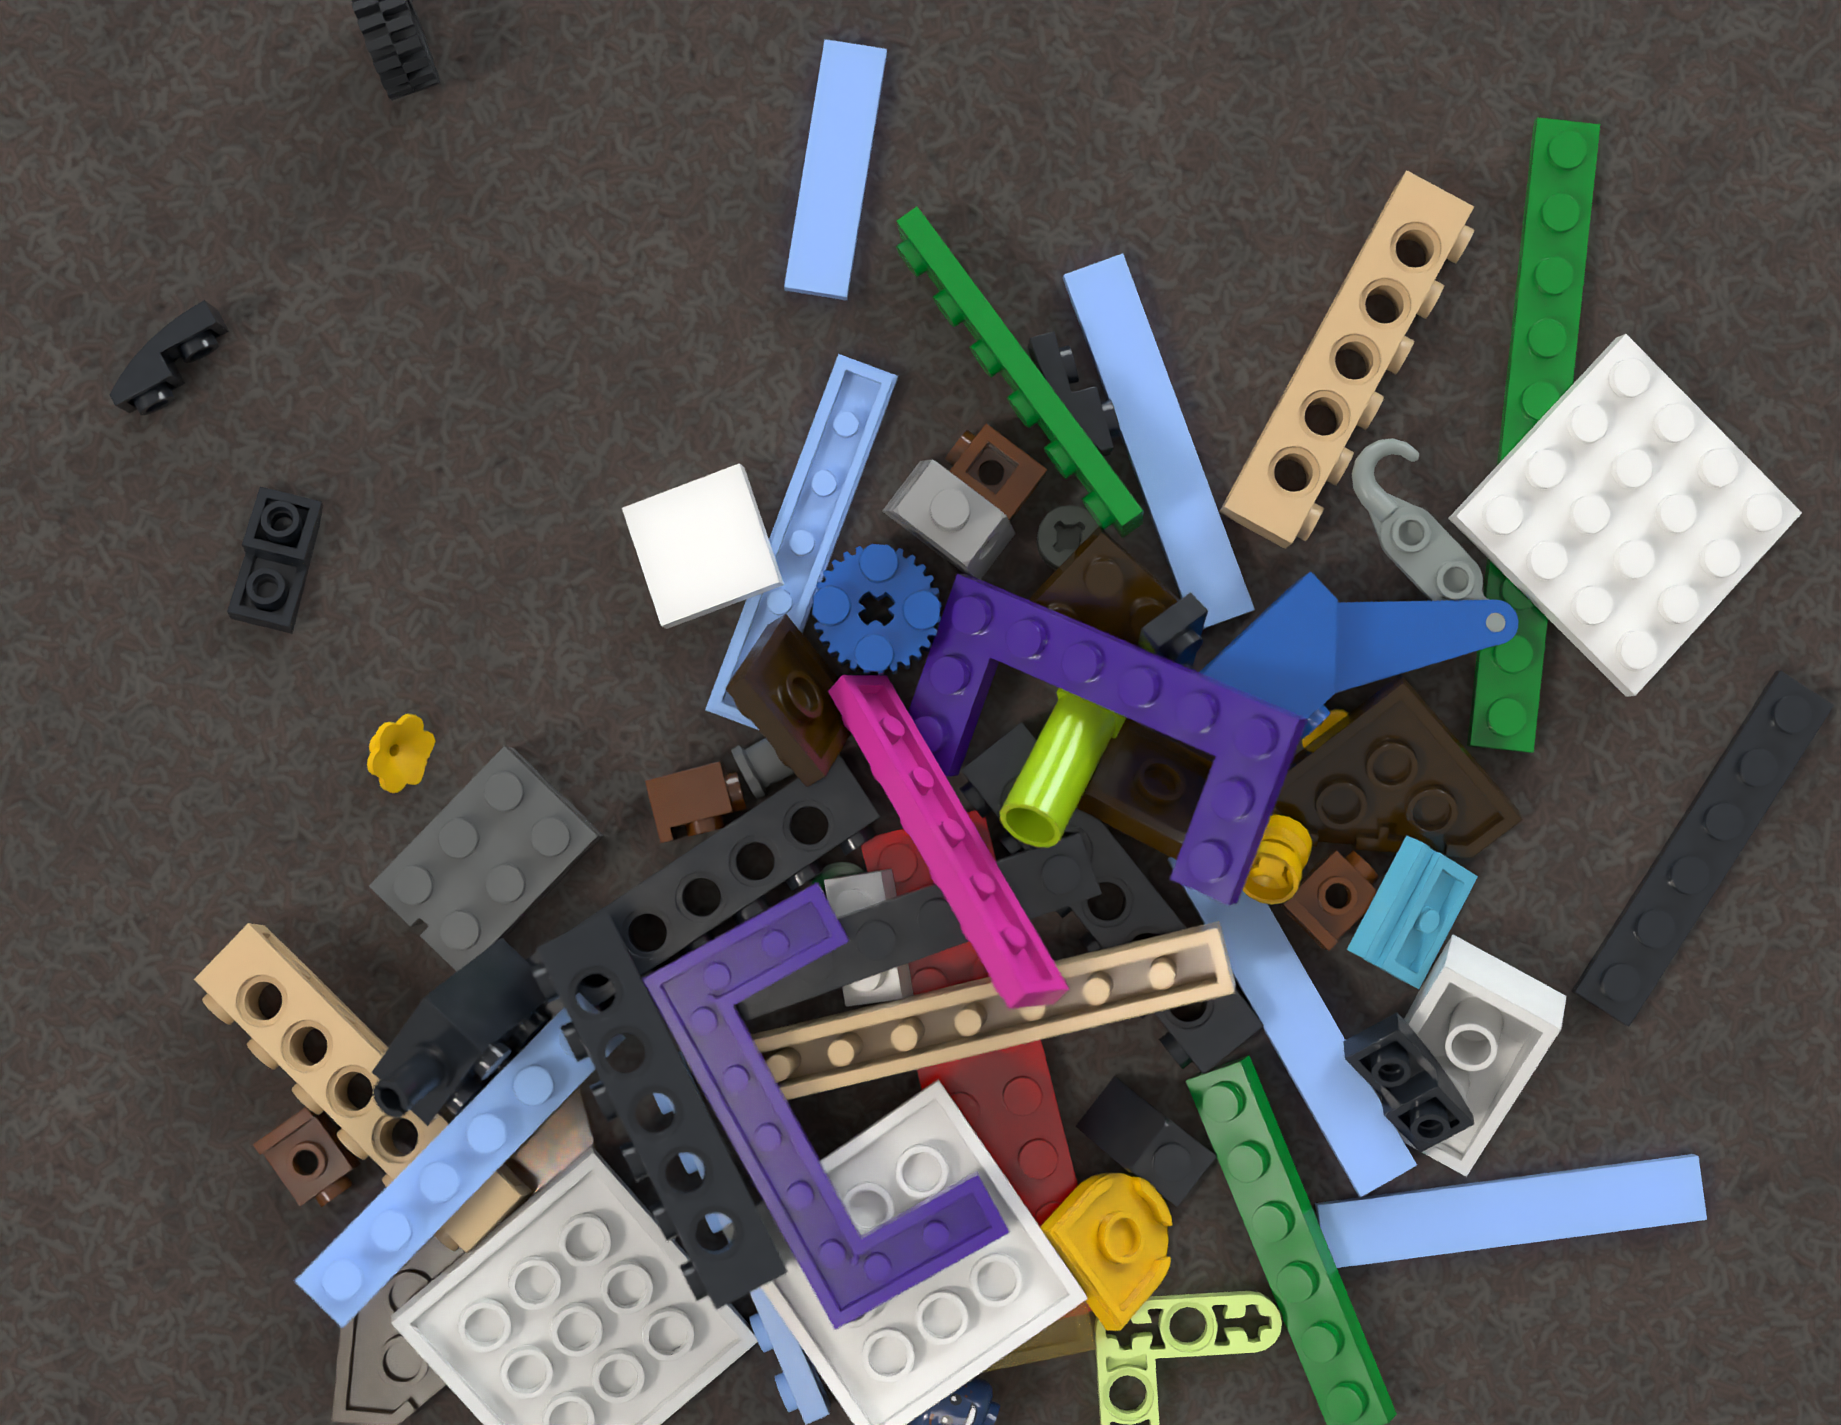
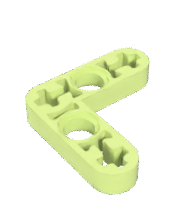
M1254 1291L1150 1296L1133 1315L1131 1321L1136 1324L1152 1323L1148 1310L1161 1308L1158 1327L1164 1344L1158 1346H1150L1153 1337L1151 1332L1134 1333L1131 1335L1130 1345L1119 1346L1116 1336L1106 1334V1329L1096 1317L1094 1331L1100 1425H1110L1112 1421L1132 1425L1149 1419V1425H1159L1156 1358L1256 1353L1266 1350L1276 1342L1281 1333L1282 1320L1279 1310L1269 1297ZM1251 1304L1256 1305L1260 1315L1269 1316V1325H1263L1258 1328L1257 1338L1249 1339L1245 1330L1241 1327H1225L1224 1332L1227 1336V1341L1215 1342L1218 1325L1212 1310L1214 1305H1225L1223 1309L1225 1319L1245 1316L1246 1306ZM1185 1307L1201 1311L1206 1321L1205 1330L1201 1337L1188 1343L1175 1339L1169 1329L1170 1319L1173 1314ZM1126 1375L1135 1376L1140 1379L1146 1388L1142 1404L1132 1410L1117 1408L1109 1398L1110 1387L1113 1382L1119 1377Z

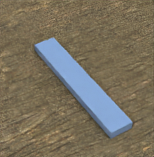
M1120 254L1063 275V281L1107 400L1111 399L1115 408L1122 441L1180 598H1184L1191 592L1208 610L1203 629L1255 610L1124 255Z
M838 354L769 538L784 585L746 599L706 706V711L759 730L751 720L740 713L734 699L725 688L768 624L787 614L803 634L813 607V596L818 591L816 585L818 582H822L824 578L823 572L827 570L898 380L897 375Z
M1170 857L1167 860L1172 869H1174L1177 860ZM1182 885L1204 925L1220 921L1233 976L1253 1012L1263 1023L1265 1033L1358 1196L1366 1195L1417 1166L1396 1127L1384 1116L1383 1105L1374 1089L1345 1060L1343 1045L1345 1038L1268 904L1260 903L1248 897L1242 891L1237 904L1226 905Z
M1695 1154L1315 1203L1317 1221L1337 1268L1707 1220L1699 1157Z

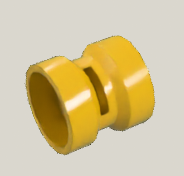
M1270 816L1242 890L1248 897L1260 903L1279 904L1286 902L1294 896L1302 879V870L1307 864L1312 851L1310 834L1300 822L1288 816Z

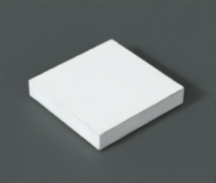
M736 464L622 508L660 624L666 629L784 585L745 468L741 464Z

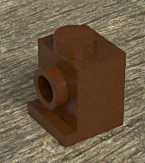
M987 423L977 436L966 430L945 458V461L953 466L949 472L1000 509L1010 522L1047 473L1045 467ZM988 462L998 464L1003 470V479L995 485L985 484L979 477V469L982 465Z
M722 762L645 781L660 843L678 840L675 828L684 825L688 837L722 829L725 827L723 815L747 809L738 772L726 774L725 766Z
M1330 850L1301 879L1294 896L1278 905L1321 949L1330 951L1338 943L1337 940L1367 912L1377 893L1372 884L1379 878V875L1355 851L1352 850L1344 858L1337 850ZM1335 883L1343 885L1348 893L1346 903L1339 908L1331 907L1325 897L1327 889Z
M304 1107L253 1144L260 1155L263 1154L299 1206L304 1205L313 1198L316 1199L321 1207L325 1206L354 1185L347 1174L361 1164L356 1156L337 1137L338 1131L323 1111L318 1115L307 1107ZM302 1150H310L317 1156L318 1167L315 1172L307 1173L299 1166L298 1155Z

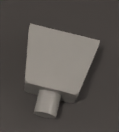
M933 459L920 461L882 510L887 516L961 572L980 580L1016 534L1008 517L1000 509Z

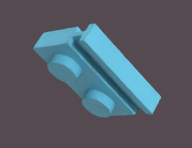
M1406 835L1347 950L1397 979L1420 989L1478 876L1443 854L1429 848L1430 846Z

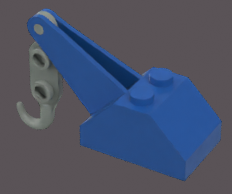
M1391 438L1377 440L1366 446L1355 460L1352 471L1353 489L1361 504L1369 512L1384 553L1430 601L1338 603L1337 598L1310 571L1295 581L1199 672L1307 718L1301 739L1308 736L1330 715L1331 712L1323 704L1335 693L1504 644L1510 641L1517 632L1518 616L1513 607L1504 601L1489 600L1484 596L1482 592V572L1473 558L1428 511L1388 494L1376 482L1374 476L1375 467L1384 456L1394 454L1401 455L1411 462L1418 460L1419 452L1407 442Z

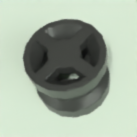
M1073 505L1057 507L1047 513L1040 523L1036 538L1038 553L1044 563L1057 570L1099 525L1091 514L1082 507Z

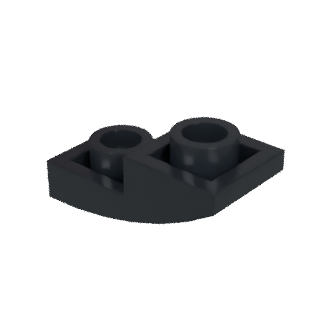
M203 300L175 318L151 338L130 361L109 394L115 406L128 413L138 410L139 414L144 416L159 411L172 403L175 399L172 391L186 384L174 361L182 357L185 363H191L208 356L219 347L216 338L229 332L218 310Z
M1054 331L1030 338L1028 350L1032 362L1103 457L1110 455L1114 448L1111 439L1121 436L1117 415L1111 399L1101 402L1097 386L1071 392L1069 384L1079 382L1075 360L1069 345L1059 348Z
M259 488L242 542L245 556L227 610L232 620L290 634L293 633L320 527L323 510L322 501L269 488Z
M1398 1013L1343 1041L1345 1060L1382 1097L1384 1116L1420 1153L1475 1125L1473 1114L1449 1076L1422 1040Z

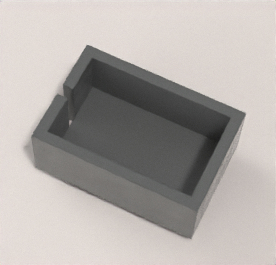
M504 746L369 887L410 927L422 925L425 922L429 927L420 937L457 972L500 938L505 939L604 835L514 748Z

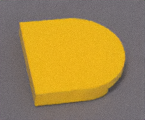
M1101 1173L1091 1176L1080 1183L1040 1227L1086 1293L1088 1299L1085 1301L1104 1328L1109 1331H1121L1161 1284L1170 1267L1171 1257H1167L1169 1242L1168 1226H1172V1217L1162 1195L1156 1191V1188L1150 1182L1140 1177H1134L1125 1173Z

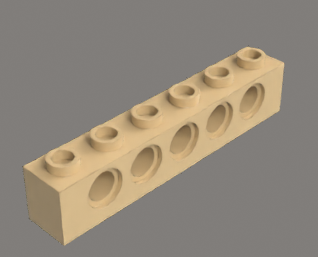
M1406 170L1395 186L1219 511L1220 514L1285 549L1293 543L1295 537L1304 541L1308 539L1324 510L1322 506L1314 503L1326 481L1336 486L1353 457L1354 452L1346 448L1345 445L1355 426L1357 425L1366 430L1384 399V396L1375 392V389L1386 370L1395 375L1397 374L1414 344V340L1405 336L1416 314L1424 319L1428 317L1445 285L1435 280L1446 259L1455 264L1457 263L1474 233V229L1465 225L1474 206ZM1404 239L1419 243L1426 255L1425 265L1417 268L1404 265L1397 257L1396 243ZM1374 294L1388 297L1396 309L1395 320L1386 324L1374 321L1366 311V298ZM1344 349L1358 352L1366 363L1365 376L1361 379L1353 380L1341 375L1335 364L1336 353ZM1316 404L1328 407L1336 418L1334 433L1322 436L1312 432L1305 422L1306 408ZM1293 460L1304 468L1306 484L1303 490L1291 492L1279 486L1274 475L1277 462Z
M248 923L194 979L207 992L202 998L207 1008L228 1025L236 1021L252 1037L247 1043L250 1051L262 1063L273 1070L280 1065L296 1082L292 1087L294 1095L312 1112L320 1115L325 1111L341 1127L337 1132V1137L344 1146L362 1160L370 1156L387 1173L382 1178V1182L386 1187L457 1117L448 1109L427 1126L411 1110L407 1111L408 1113L402 1118L410 1120L415 1125L418 1131V1142L415 1149L408 1155L400 1152L393 1143L392 1131L395 1124L402 1118H393L382 1112L376 1105L373 1094L370 1102L363 1109L355 1107L350 1102L347 1094L350 1080L358 1073L365 1075L370 1080L372 1088L377 1084L379 1079L372 1073V1070L388 1047L264 925ZM269 984H274L282 995V1006L276 1016L268 1019L260 1011L258 1001L262 990ZM314 1028L320 1030L327 1040V1052L324 1058L317 1064L310 1062L303 1052L304 1038ZM503 1163L444 1223L434 1236L452 1251H456L461 1247L466 1253H469L534 1192Z

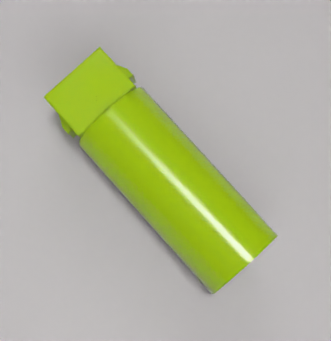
M1061 688L1057 690L1058 701L1000 811V820L1004 828L1015 838L1035 847H1050L1056 845L1061 839L1110 739L1117 737L1126 719L1121 714Z

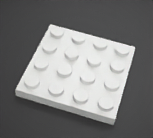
M1624 334L1614 339L1448 519L1625 696H1636L1802 512L1627 334Z
M939 1079L820 1161L861 1235L976 1171L1008 1226L1009 1234L835 1330L764 1200L755 1205L788 1273L761 1286V1288L854 1425L908 1424L1088 1299L1084 1290L1044 1235L1034 1217ZM732 1222L722 1229L729 1241L733 1237Z
M592 1146L502 1221L471 1252L464 1253L391 1315V1324L483 1425H661L758 1342L752 1327L731 1303L716 1310L709 1296L698 1302L696 1301L679 1267L691 1260L688 1254L674 1239L666 1241L655 1217Z

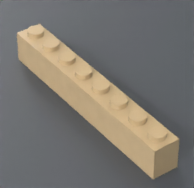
M1220 921L1053 961L1069 987V990L1053 1005L1009 1009L1004 999L995 990L992 978L986 977L908 996L899 1000L887 1001L751 1034L785 1098L789 1100L1232 994L1235 992L1236 984Z

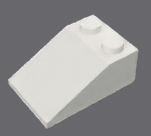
M1455 935L1451 936L1426 977L1404 1021L1412 1028L1439 1062L1474 1116L1475 1125L1432 1146L1422 1153L1467 1177L1560 1032L1567 996ZM1375 1091L1382 1103V1097ZM1397 1129L1404 1143L1415 1148L1408 1141V1139Z

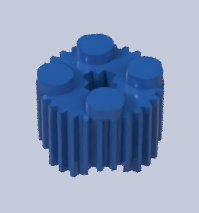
M870 544L864 550L859 546L856 547V555L853 556L849 552L843 553V562H839L836 559L832 561L834 568L832 572L824 570L823 576L826 581L825 583H817L816 588L818 591L813 596L812 615L815 620H818L814 626L817 633H823L819 638L822 645H830L827 649L831 657L839 655V664L845 666L847 663H850V669L855 673L859 668L864 670L865 675H870L872 671L878 672V675H884L886 669H890L893 674H897L898 666L901 665L906 670L909 669L911 659L919 662L922 659L920 651L928 652L930 650L931 643L928 639L936 637L937 630L933 627L940 624L941 602L938 600V588H931L934 585L933 576H925L926 566L924 564L915 565V556L911 555L908 558H904L903 549L899 548L895 552L889 545ZM870 596L877 601L886 596L894 603L888 609L889 614L894 618L885 626L877 620L866 625L859 617L866 612L865 607L861 605L862 602Z

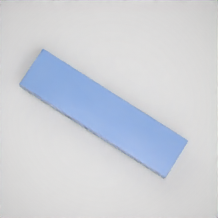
M824 40L785 278V291L847 300L887 49Z

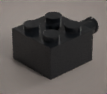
M503 938L496 941L422 999L372 1070V1073L379 1079L373 1087V1098L376 1105L386 1115L393 1118H402L408 1113L407 1111L411 1110L427 1126L448 1109L457 1116L483 1090L484 1087L480 1083L486 1078L492 1081L518 1055L514 1050L518 1045L522 1048L527 1045L548 1022L549 1019L542 1014L548 1002L530 968L532 966Z

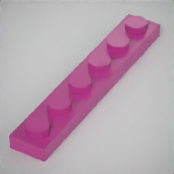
M842 675L828 691L842 715V721L845 727L853 734L871 766L873 776L882 785L897 811L902 827L911 836L929 867L934 883L942 890L958 918L963 934L972 943L990 974L995 990L1004 999L1009 1009L1055 1004L1069 990V987L888 676Z

